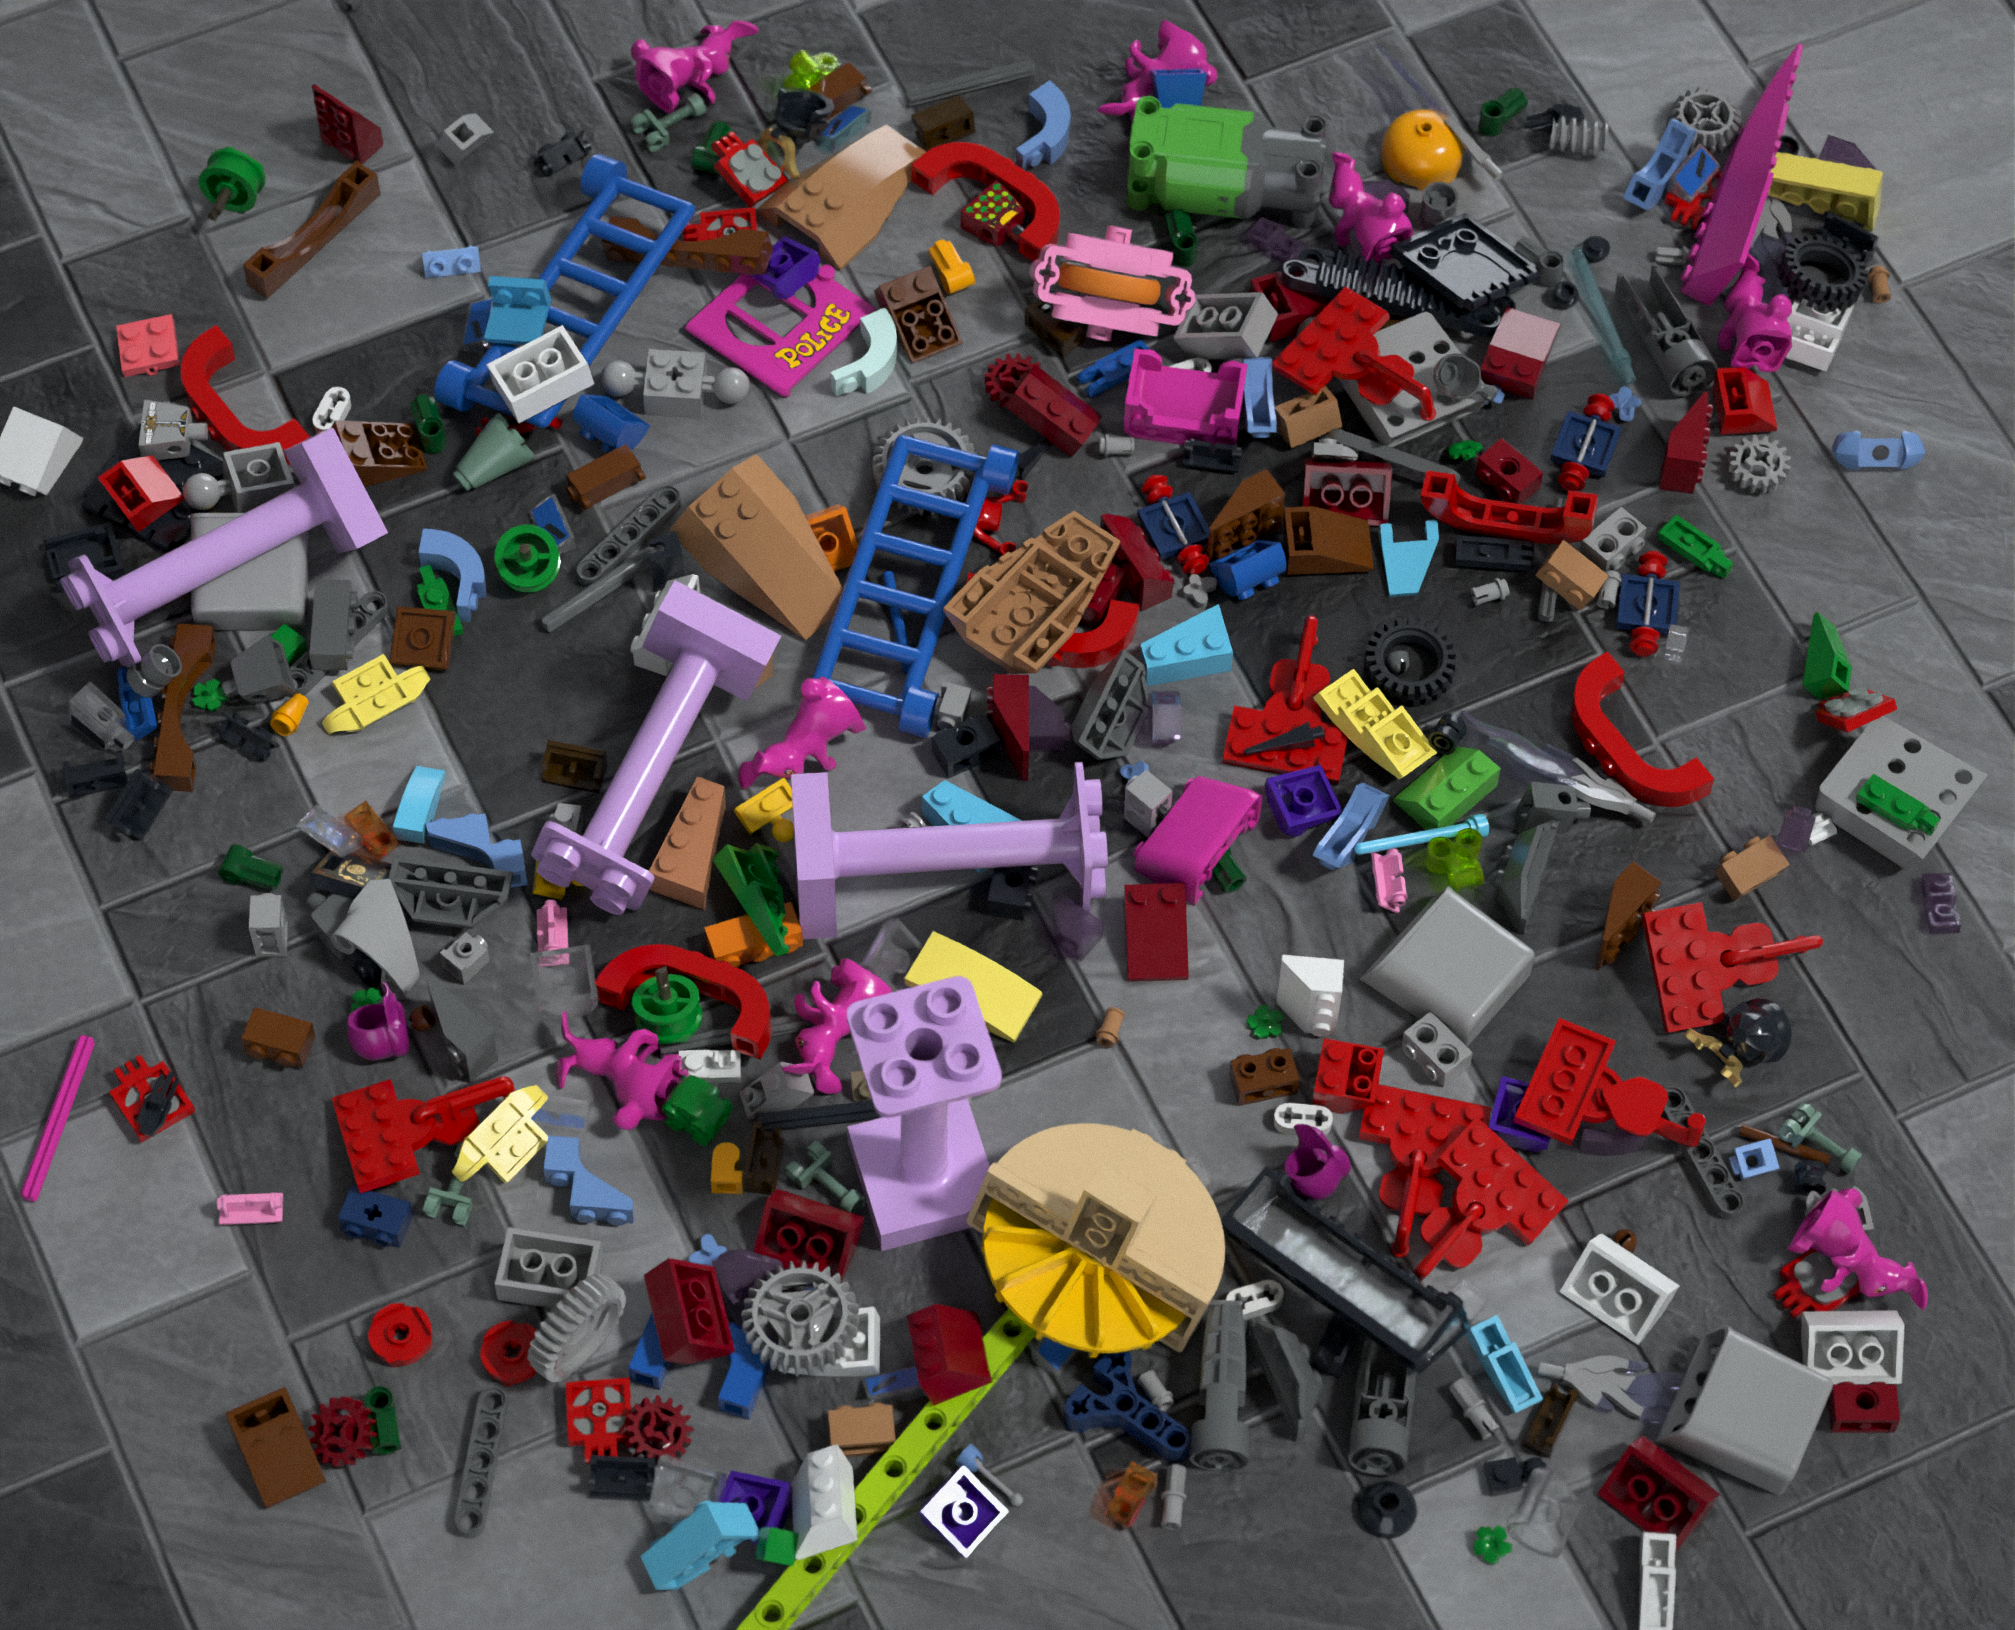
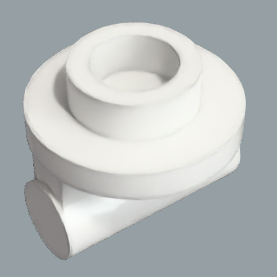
M1823 812L1809 815L1806 817L1807 822L1802 825L1806 834V841L1810 846L1837 834V829L1832 823L1831 816H1824Z

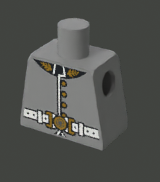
M144 400L139 437L141 457L153 455L156 460L187 457L190 454L191 440L207 441V423H193L190 408L187 406Z

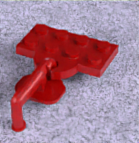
M1345 287L1272 362L1275 371L1315 396L1333 377L1342 380L1358 379L1360 396L1375 405L1381 406L1390 403L1404 390L1419 399L1421 405L1419 414L1423 420L1430 421L1436 416V409L1434 408L1430 389L1413 379L1415 375L1413 365L1395 354L1380 356V348L1374 334L1390 319L1388 312L1348 287Z
M1310 615L1305 619L1297 660L1282 659L1273 666L1269 688L1274 695L1267 701L1263 711L1234 705L1222 763L1278 774H1286L1321 765L1329 783L1339 785L1348 737L1335 724L1321 722V710L1313 698L1320 691L1328 687L1330 683L1329 671L1322 665L1310 663L1313 646L1318 642L1316 636L1318 620L1314 615ZM1308 721L1310 728L1322 725L1325 737L1315 739V747L1273 750L1251 755L1244 753L1246 748L1273 739Z
M1702 902L1641 914L1665 1033L1721 1023L1725 1017L1720 991L1730 988L1738 979L1746 985L1769 982L1776 977L1779 970L1777 956L1797 952L1805 953L1808 950L1818 949L1823 944V939L1818 935L1798 936L1796 939L1774 943L1769 927L1759 922L1737 926L1730 936L1721 932H1708Z
M1558 1019L1516 1112L1514 1123L1570 1146L1582 1121L1602 1123L1612 1118L1618 1128L1636 1136L1645 1137L1655 1133L1687 1147H1696L1699 1144L1706 1123L1703 1114L1694 1113L1688 1117L1689 1129L1661 1118L1668 1100V1093L1662 1085L1644 1077H1635L1622 1081L1615 1071L1606 1066L1615 1047V1040L1564 1019Z
M507 1076L498 1077L429 1099L426 1102L410 1098L397 1100L391 1079L332 1097L359 1192L363 1193L419 1175L420 1171L414 1152L425 1147L431 1140L446 1145H453L464 1141L465 1137L479 1125L474 1105L502 1096L505 1099L508 1094L516 1091L511 1078Z
M1378 1084L1375 1106L1367 1107L1364 1110L1359 1139L1389 1145V1155L1394 1165L1397 1166L1396 1169L1382 1177L1379 1199L1385 1207L1400 1211L1395 1240L1391 1245V1252L1394 1256L1402 1258L1409 1252L1408 1242L1414 1214L1429 1216L1435 1208L1441 1206L1444 1189L1434 1174L1439 1173L1443 1168L1436 1160L1476 1116L1488 1126L1491 1107Z
M1476 1116L1436 1160L1459 1183L1453 1192V1207L1435 1208L1422 1222L1420 1235L1432 1250L1412 1273L1417 1276V1282L1421 1284L1442 1259L1454 1268L1462 1269L1467 1267L1482 1251L1481 1233L1495 1232L1504 1225L1529 1246L1569 1200Z

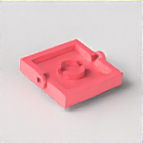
M172 314L116 326L124 377L143 373L152 376L156 375L158 370L180 366L175 323Z

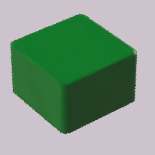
M283 624L270 636L283 644L289 667L307 651L305 638L286 624Z
M761 1527L755 1559L781 1566H793L799 1534L773 1527Z

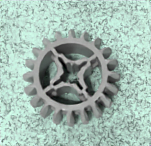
M1697 87L1694 93L1687 90L1684 96L1679 95L1676 102H1673L1667 118L1668 124L1670 119H1675L1697 130L1689 148V153L1703 148L1711 156L1715 150L1722 153L1725 147L1730 148L1738 137L1742 126L1741 110L1737 109L1736 102H1730L1729 95L1722 97L1720 90L1716 93L1711 92L1709 87L1706 91H1701Z

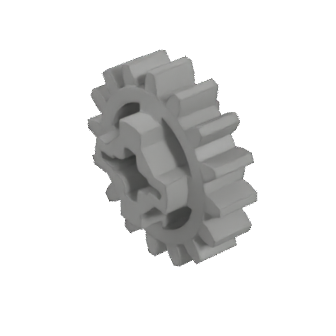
M1753 435L1752 441L1749 442L1744 437L1742 438L1741 445L1735 444L1733 451L1730 452L1728 472L1733 473V481H1742L1740 486L1742 489L1747 485L1751 486L1752 493L1756 491V488H1760L1764 494L1767 491V487L1776 491L1778 484L1784 485L1786 477L1789 476L1791 456H1785L1786 447H1777L1778 440L1770 443L1768 442V436H1764L1763 440H1758V437ZM1745 457V462L1742 464L1741 459ZM1777 464L1778 469H1777V471L1775 472V471H1774V467H1775V465Z

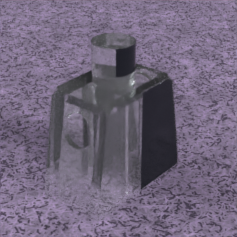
M92 682L87 683L69 701L71 725L101 748L106 750L115 743L122 750H126L133 743L135 737L126 730L124 712Z

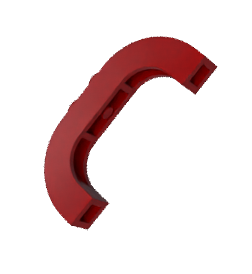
M953 142L928 150L912 164V182L931 195H934L944 184L956 178H973L988 187L997 180L1033 218L1032 223L1019 235V253L1034 262L1039 259L1040 251L1044 245H1057L1060 210L1054 194L1033 173L1015 165L1011 159L1003 157L983 145L970 142Z
M215 325L198 336L190 344L181 364L182 383L193 418L198 423H207L208 436L213 442L218 441L227 452L280 442L284 453V450L310 437L295 418L278 428L268 431H256L244 426L209 385V381L216 371L235 360L231 341ZM284 453V456H285L287 465H290V463H289V461H288V459H287V457H286V455H285V453Z
M1429 470L1426 471L1420 495L1423 506L1432 516L1454 528L1474 534L1559 545L1563 540L1570 544L1587 538L1592 532L1598 506L1597 494L1569 491L1566 505L1559 508H1544L1482 499L1463 491L1457 485L1455 474Z
M968 573L966 584L975 575L974 573ZM1111 599L1104 622L1092 631L1073 633L1046 664L1053 667L1091 668L1112 661L1121 650H1125L1129 646L1135 635L1139 618V604Z
M1608 651L1592 660L1583 669L1576 682L1571 705V717L1574 728L1583 741L1585 749L1589 754H1594L1599 760L1603 771L1608 776H1612L1631 796L1654 806L1680 807L1694 803L1709 795L1714 777L1697 757L1674 769L1655 768L1640 758L1605 716L1600 707V702L1603 698L1622 687L1625 672Z
M644 945L628 950L614 958L606 965L594 982L597 1002L624 1011L632 999L635 990L646 980L655 977L656 970L666 966L668 974L684 976L693 981L700 994L731 1004L740 1011V1016L730 1032L734 1051L761 1060L769 1045L772 1034V1021L769 1001L763 987L749 973L732 966L726 961H717L705 957L698 951L691 952L672 945Z

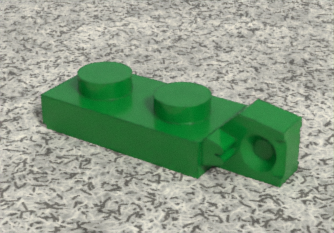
M1674 515L1657 533V539L1707 572L1712 570L1714 574L1723 579L1731 573L1733 562L1725 557V552L1721 549V545L1678 515Z
M430 565L420 567L422 583L418 584L417 588L418 597L423 609L454 611L456 619L453 637L464 634L446 583L442 577L435 579Z
M1875 774L1871 775L1856 797L1858 802L1906 831L1909 828L1913 830L1918 828L1931 836L1937 829L1940 818L1929 811L1930 808L1924 805V803Z

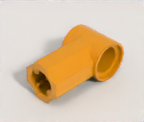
M942 239L935 242L929 248V256L939 271L942 286L948 295L975 285V277L970 265L967 262H962L950 241Z

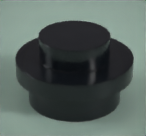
M1591 236L1583 242L1582 252L1590 262H1601L1609 255L1610 244L1603 237Z
M1562 281L1551 291V300L1558 307L1570 308L1578 302L1579 292L1571 282Z

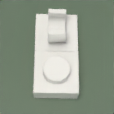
M734 1050L679 1051V1056H682L681 1059L683 1060L681 1069H687L689 1075L701 1078L708 1083L741 1082L740 1052Z

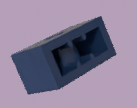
M351 1185L338 1220L341 1231L351 1238L360 1239L363 1237L373 1240L374 1243L382 1247L394 1246L400 1248L412 1220L413 1212L411 1203L370 1190L360 1193L358 1187Z

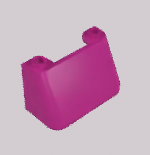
M1135 349L1125 402L1124 432L1130 437L1181 445H1185V440L1191 441V438L1198 441L1211 442V444H1236L1247 364L1228 361L1219 366L1218 373L1162 366V357L1154 350Z
M1197 776L1195 779L1190 778L1183 788L1182 796L1146 842H1140L1133 854V857L1136 858L1134 870L1157 884L1185 883L1186 901L1195 906L1203 895V892L1199 890V886H1202L1206 880H1210L1212 869L1241 832L1245 834L1247 829L1252 831L1260 820L1262 796L1253 790L1203 776Z

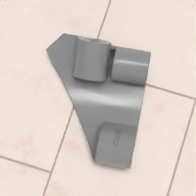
M390 879L370 880L352 902L347 917L332 934L331 942L339 951L345 954H352L358 948L382 968V989V982H386L391 992L396 994V999L402 1000L420 977L415 951L400 903Z

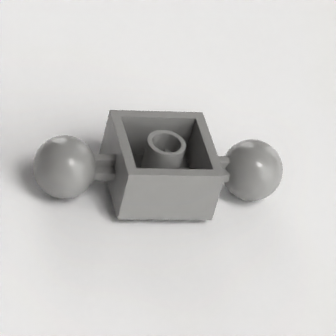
M649 349L646 372H636L629 363L617 360L608 363L603 368L600 376L603 389L612 396L622 397L629 394L634 388H644L645 415L701 418L704 392L715 393L721 401L735 404L747 396L750 388L748 377L737 368H725L716 376H706L705 352Z
M279 442L223 452V476L225 480L217 481L209 474L198 473L186 481L183 494L186 502L197 510L210 509L216 505L220 496L230 495L236 513H246L293 489L294 483H298L299 480L294 470L288 467Z

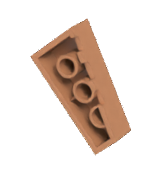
M697 776L649 869V872L655 877L650 887L651 891L705 910L713 867L712 859L716 856V847L726 806L725 786Z

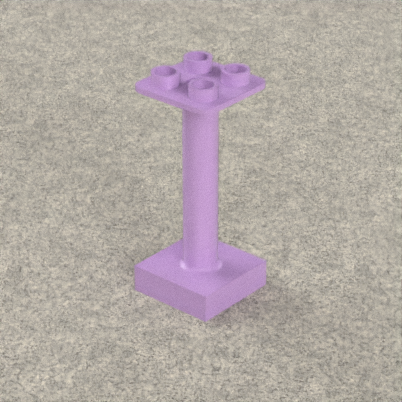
M334 428L313 435L284 450L301 485L113 581L96 571L85 554L67 562L71 574L61 578L60 582L76 610L90 606L100 626L88 631V634L96 651L105 663L118 659L123 666H127L142 660L134 644V620L319 524H322L337 554L358 549L388 533Z
M674 580L658 609L642 645L646 650L673 663V666L583 836L555 822H545L531 853V856L540 862L536 869L537 873L547 881L561 887H568L572 880L593 890L590 897L591 901L609 913L622 915L626 908L639 910L655 877L648 870L623 858L713 685L747 702L781 635Z
M1074 762L1073 794L1059 819L835 832L831 829L828 773L791 774L799 921L803 939L837 937L835 880L840 877L1063 863L1078 881L1082 917L1090 916L1091 898L1106 897L1104 868L1108 867L1106 833L1105 831L1100 832L1099 815H1102L1100 779H1084L1083 762Z
M955 976L852 1003L847 1010V1022L874 1108L882 1118L847 1126L848 1145L864 1197H866V1204L881 1251L972 1228L967 1224L966 1220L990 1166L968 1098L993 1092L1000 1086L1002 1081L1001 1070L972 983L965 977Z

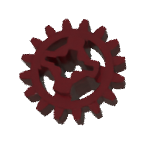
M1008 353L1004 361L997 357L995 359V366L989 364L988 373H985V392L990 393L991 402L999 400V407L1002 408L1034 365L1040 368V363L1031 364V356L1024 360L1021 359L1020 353H1017L1016 358H1011Z
M656 1395L652 1403L646 1397L640 1402V1405L635 1404L630 1410L632 1414H628L624 1420L630 1426L625 1427L622 1433L623 1435L630 1436L625 1445L626 1447L634 1446L636 1448L633 1454L634 1457L642 1454L645 1456L644 1458H655L656 1466L660 1467L664 1459L670 1465L676 1460V1456L681 1458L685 1454V1448H688L692 1443V1440L687 1436L694 1431V1427L686 1426L691 1417L690 1415H681L682 1404L674 1408L672 1406V1398L669 1397L665 1403H662L660 1395ZM641 1417H643L642 1423L644 1428L639 1431V1422ZM675 1431H677V1441L675 1445H673V1442L675 1440L672 1435Z
M341 1396V1398L331 1397L329 1398V1404L321 1403L319 1405L322 1412L320 1415L312 1414L311 1417L316 1421V1425L309 1426L308 1430L314 1432L315 1436L309 1439V1442L317 1444L318 1447L314 1450L315 1455L323 1456L322 1462L333 1463V1466L344 1467V1464L353 1466L356 1463V1459L364 1460L366 1458L363 1451L365 1448L373 1449L374 1446L368 1441L370 1437L377 1436L376 1432L370 1431V1426H373L376 1420L367 1418L371 1409L362 1407L363 1401L347 1396ZM347 1410L350 1414L341 1415L339 1412ZM344 1448L346 1451L338 1453L335 1449Z

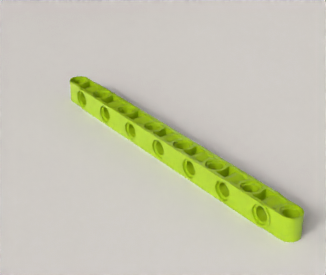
M1009 1308L984 1336L992 1383L935 1406L929 1401L855 1488L856 1517L861 1519V1522L856 1525L857 1541L800 1560L795 1559L794 1565L787 1568L736 1630H788L1023 1352L1037 1332L1026 1325ZM1010 1330H1015L1019 1333V1335L1016 1337H1009L1005 1333ZM929 1423H938L942 1427L938 1430H930L926 1426ZM894 1469L900 1471L902 1474L894 1478L888 1476L886 1473L889 1470ZM810 1565H817L821 1568L819 1572L814 1574L805 1571ZM771 1613L777 1614L780 1617L773 1623L764 1620V1617Z

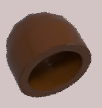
M424 1004L415 1008L409 1015V1021L413 1022L411 1027L416 1031H425L435 1026L434 1015Z
M1629 1229L1617 1231L1613 1235L1612 1241L1618 1244L1624 1237H1627L1628 1239L1621 1247L1633 1254L1637 1246L1635 1234Z

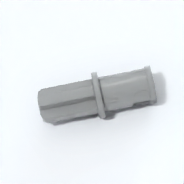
M1683 246L1682 249L1657 247L1655 262L1658 264L1681 265V268H1684L1691 261L1687 258L1690 249H1686V246Z
M1464 1378L1456 1380L1450 1386L1451 1393L1464 1410V1417L1470 1418L1483 1439L1492 1436L1485 1424L1494 1433L1500 1429L1499 1425L1496 1424L1484 1407L1485 1401L1479 1400Z
M1179 1464L1168 1466L1165 1492L1161 1494V1499L1164 1500L1161 1526L1169 1530L1181 1528L1182 1507L1187 1499V1496L1184 1494L1186 1468Z

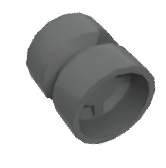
M1434 182L1424 189L1419 220L1425 230L1456 217L1459 197L1458 192L1452 185L1445 182Z
M156 644L141 657L142 660L128 668L126 675L130 687L137 694L146 698H152L181 673L182 662L173 649L163 644Z

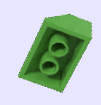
M1457 747L1452 754L1444 755L1393 799V802L1425 830L1451 826L1497 787L1501 768L1479 749Z

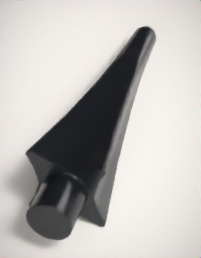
M1045 439L1034 447L1020 453L1014 479L1018 476L1021 480H1024L1053 443Z
M1308 721L1273 739L1246 748L1244 753L1251 755L1273 750L1315 747L1314 740L1325 737L1322 725L1310 728Z

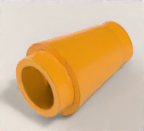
M295 693L293 697L272 714L270 722L272 729L282 736H289L295 733L309 705L308 699L302 694Z

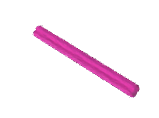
M80 1035L75 1043L20 1191L22 1199L35 1202L39 1197L95 1045L93 1038L90 1036Z

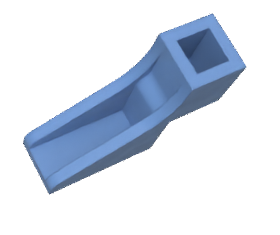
M1270 357L1242 358V363L1247 364L1244 388V429L1252 437L1266 438L1269 437V432H1276V415L1272 388V359Z
M1365 783L1356 785L1344 811L1319 842L1313 853V856L1320 859L1319 863L1332 870H1335L1336 867L1342 868L1353 863L1357 856L1354 851L1355 845L1363 842L1368 830L1376 827L1390 795Z
M486 813L479 815L467 814L464 817L454 819L440 818L434 822L426 823L429 843L432 848L481 862L489 869L513 872L510 888L528 885L521 840L513 841L507 839L490 844Z
M548 1135L543 1168L545 1182L558 1187H564L568 1184L573 1185L570 1200L572 1219H577L583 1223L606 1221L618 1226L626 1223L634 1224L635 1215L632 1199L588 1172L580 1161L581 1147L579 1138Z

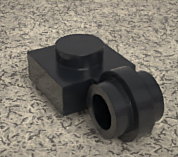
M1516 1457L1484 1462L1483 1468L1491 1497L1522 1491L1523 1478H1527L1530 1483L1544 1480L1547 1477V1464L1542 1462L1541 1457L1525 1460L1523 1468H1518Z

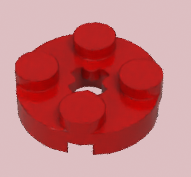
M394 1303L379 1310L372 1319L373 1323L368 1332L371 1349L375 1356L381 1361L386 1362L389 1367L397 1368L415 1363L431 1349L432 1326L427 1314L421 1308L405 1306L404 1303ZM400 1328L402 1332L408 1330L409 1333L404 1340H395L393 1338L396 1336V1329Z
M504 1321L489 1329L483 1338L480 1352L485 1371L493 1379L500 1381L505 1386H512L515 1383H521L533 1377L537 1371L534 1370L528 1361V1350L531 1348L530 1342L535 1339L534 1333L537 1330L530 1324L524 1322L523 1324L513 1323V1321ZM511 1346L513 1349H517L519 1347L521 1350L518 1352L517 1357L508 1358L506 1357V1348Z

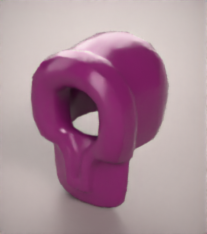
M382 982L385 994L383 1003L362 1006L354 1010L348 1017L347 1034L351 1048L357 1055L367 1060L377 1061L392 1056L402 1057L409 1051V1038L402 1004L397 1001L396 994L391 992L386 982Z
M1296 1124L1294 1129L1299 1139L1298 1146L1291 1152L1285 1162V1174L1291 1178L1292 1182L1290 1185L1296 1192V1196L1303 1200L1308 1198L1313 1202L1324 1200L1330 1197L1340 1181L1348 1176L1352 1168L1349 1158L1341 1147L1332 1145L1327 1140L1322 1130L1307 1124Z

